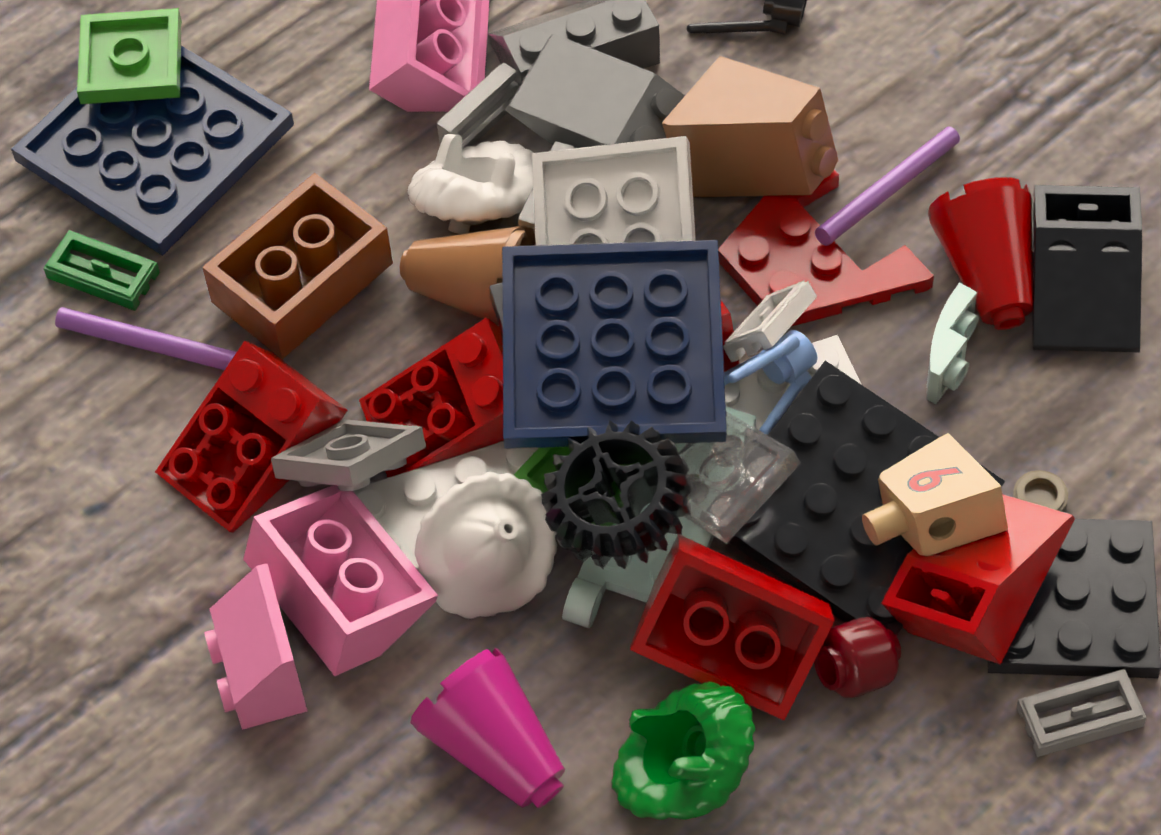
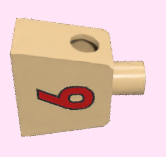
M949 433L939 437L881 472L878 483L883 506L862 515L864 529L874 545H879L902 535L917 553L922 556L934 555L1008 529L1001 485Z

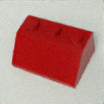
M678 534L653 584L630 650L701 683L709 681L718 683L720 686H731L736 693L743 696L745 703L785 721L834 623V617L829 603Z

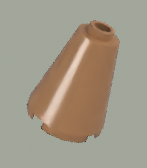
M518 226L416 240L402 254L400 275L405 280L409 290L479 318L485 319L487 317L499 325L490 300L489 286L503 283L502 247L536 246L535 228Z

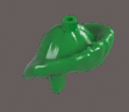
M708 681L702 685L696 683L682 690H674L666 699L658 702L655 708L632 711L629 718V728L632 732H630L627 740L621 745L618 751V759L613 765L611 787L617 794L619 805L630 810L636 817L658 820L668 818L687 820L701 817L714 809L724 806L729 801L730 794L740 785L742 775L749 766V756L754 750L753 735L756 729L755 724L752 722L753 713L751 707L745 704L743 696L736 693L731 686H720L718 683Z

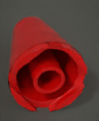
M994 177L964 184L966 194L950 200L949 192H946L931 203L928 210L929 221L961 283L977 292L975 309L982 322L994 325V328L997 330L1012 329L1023 324L1025 316L1033 310L1032 196L1027 184L1022 189L1019 179L1012 177Z

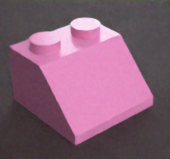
M268 564L256 566L209 608L215 629L204 632L212 663H224L227 677L218 679L217 685L225 713L236 710L242 730L307 712Z

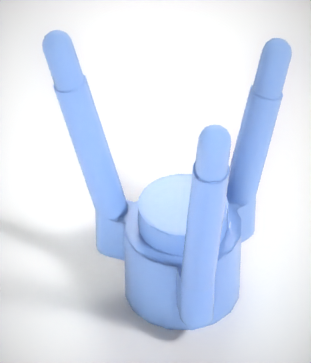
M790 330L773 347L762 350L759 354L724 372L725 385L736 383L761 368L774 383L782 384L788 382L790 384L759 429L761 437L768 436L799 392L803 390L812 378L808 370L817 363V352L805 335L797 330Z

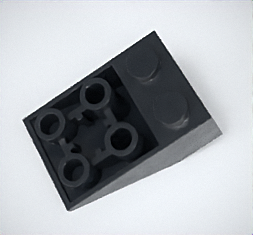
M1034 185L1032 197L1033 350L1139 353L1142 280L1140 187Z

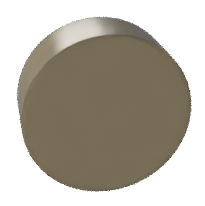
M1035 470L1025 473L1017 480L1012 497L1065 513L1068 502V489L1063 480L1057 475L1048 471Z

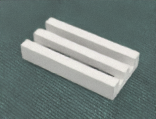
M802 281L771 293L762 300L724 342L723 349L731 362L740 360L745 353L750 356L757 353L761 347L766 350L777 343L817 297L808 281Z

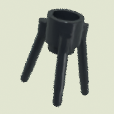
M765 0L763 14L770 15L771 20L689 24L686 29L689 33L770 31L785 35L788 25L801 26L807 0Z

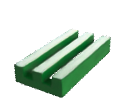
M68 230L43 268L46 277L50 280L136 311L140 305L139 296L141 294L146 295L149 291L150 279L156 280L160 273L158 263L71 230ZM71 249L137 273V275L133 277L110 268L106 263L95 259L90 261L69 252Z

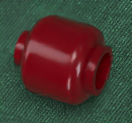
M872 617L857 618L830 629L814 661L815 670L822 684L829 690H834L845 698L859 697L888 686L896 678L899 667L898 660L901 657V646L894 632L886 629L881 622Z

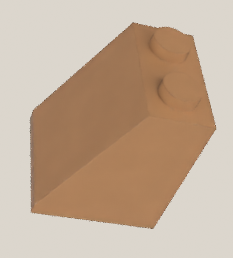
M722 56L716 59L662 122L666 138L686 136L690 142L693 197L811 195L823 179L831 175L838 162L828 115L819 87Z

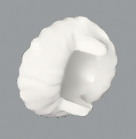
M447 134L442 139L436 159L428 166L418 170L412 177L411 183L408 186V198L421 213L436 216L442 221L451 219L448 227L449 231L467 234L471 225L482 224L488 220L509 218L516 213H521L533 188L531 156L533 151L525 149L520 144H509L506 141L481 142L477 146H467L462 149L461 135Z
M486 472L482 476L466 478L463 484L452 486L446 495L436 500L432 510L424 515L420 522L421 529L417 535L414 553L419 565L418 571L438 594L436 602L444 611L458 614L467 619L479 616H495L501 612H511L519 609L530 602L536 594L543 591L547 584V576L553 568L557 543L555 540L556 533L550 530L545 521L547 511L542 505L541 494L543 493L541 490L533 488L527 480L518 479L512 473L498 475L494 472Z

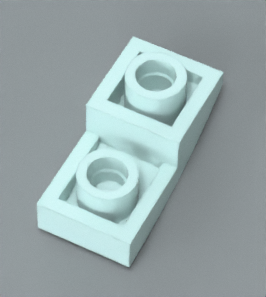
M958 283L948 298L936 324L932 339L927 378V400L934 404H937L948 388L954 391L959 387L969 368V362L965 361L967 341L973 334L979 320V316L974 314L977 292L961 283Z

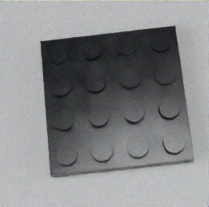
M825 360L707 514L703 525L794 588L829 603L832 614L846 623L862 617H872L897 636L903 628V624L898 622L881 603L906 555L914 548L902 535L879 545H874L864 529L862 515L883 506L878 483L881 472L938 439L939 436ZM982 466L1002 488L1005 481Z

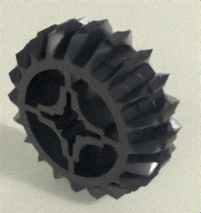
M609 420L606 432L597 435L595 430L588 427V439L581 444L568 438L567 446L571 452L568 456L553 454V464L557 471L544 474V484L548 491L541 494L542 505L547 511L545 521L550 530L556 533L555 537L560 546L566 550L571 549L575 558L581 560L582 563L591 557L596 566L604 569L610 559L614 557L616 564L626 569L629 556L635 554L640 561L647 563L649 558L647 549L654 545L658 549L667 551L666 533L682 535L683 526L678 517L691 515V504L687 497L693 495V484L690 478L687 477L689 475V468L685 459L678 455L679 452L675 444L669 438L662 440L660 433L652 426L638 435L640 427L632 420L623 432H618L617 424ZM621 464H633L629 466H620ZM612 482H616L621 492L619 495L623 502L622 508L619 507L613 497L615 492L611 485ZM608 522L618 524L612 526H600L601 524Z

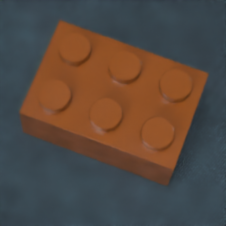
M314 172L202 268L211 302L283 360L391 266L393 261L387 227Z

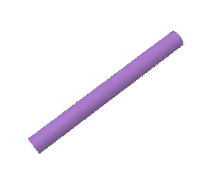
M946 127L816 228L815 236L817 240L826 246L835 241L957 145L960 141L958 132L952 127Z
M64 307L58 310L55 318V325L59 328L225 370L236 354L232 350Z

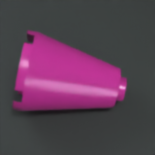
M494 648L492 653L489 649H486L458 667L440 683L444 689L438 695L437 702L433 704L426 697L411 717L410 723L419 733L521 808L533 803L539 809L551 801L564 787L559 778L565 772V768L508 661L498 648Z

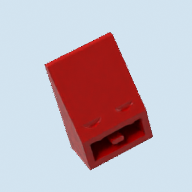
M487 317L359 399L367 422L419 426L423 429L426 447L407 457V463L404 466L385 471L388 478L504 441L503 336L500 327Z
M244 341L155 473L226 530L234 533L289 481L275 478L271 458L340 422L348 410L274 353Z
M1003 495L1008 524L1007 530L930 556L919 555L915 549L906 555L881 604L898 622L903 624V628L908 633L1001 664L1075 520L1071 514L1007 495Z

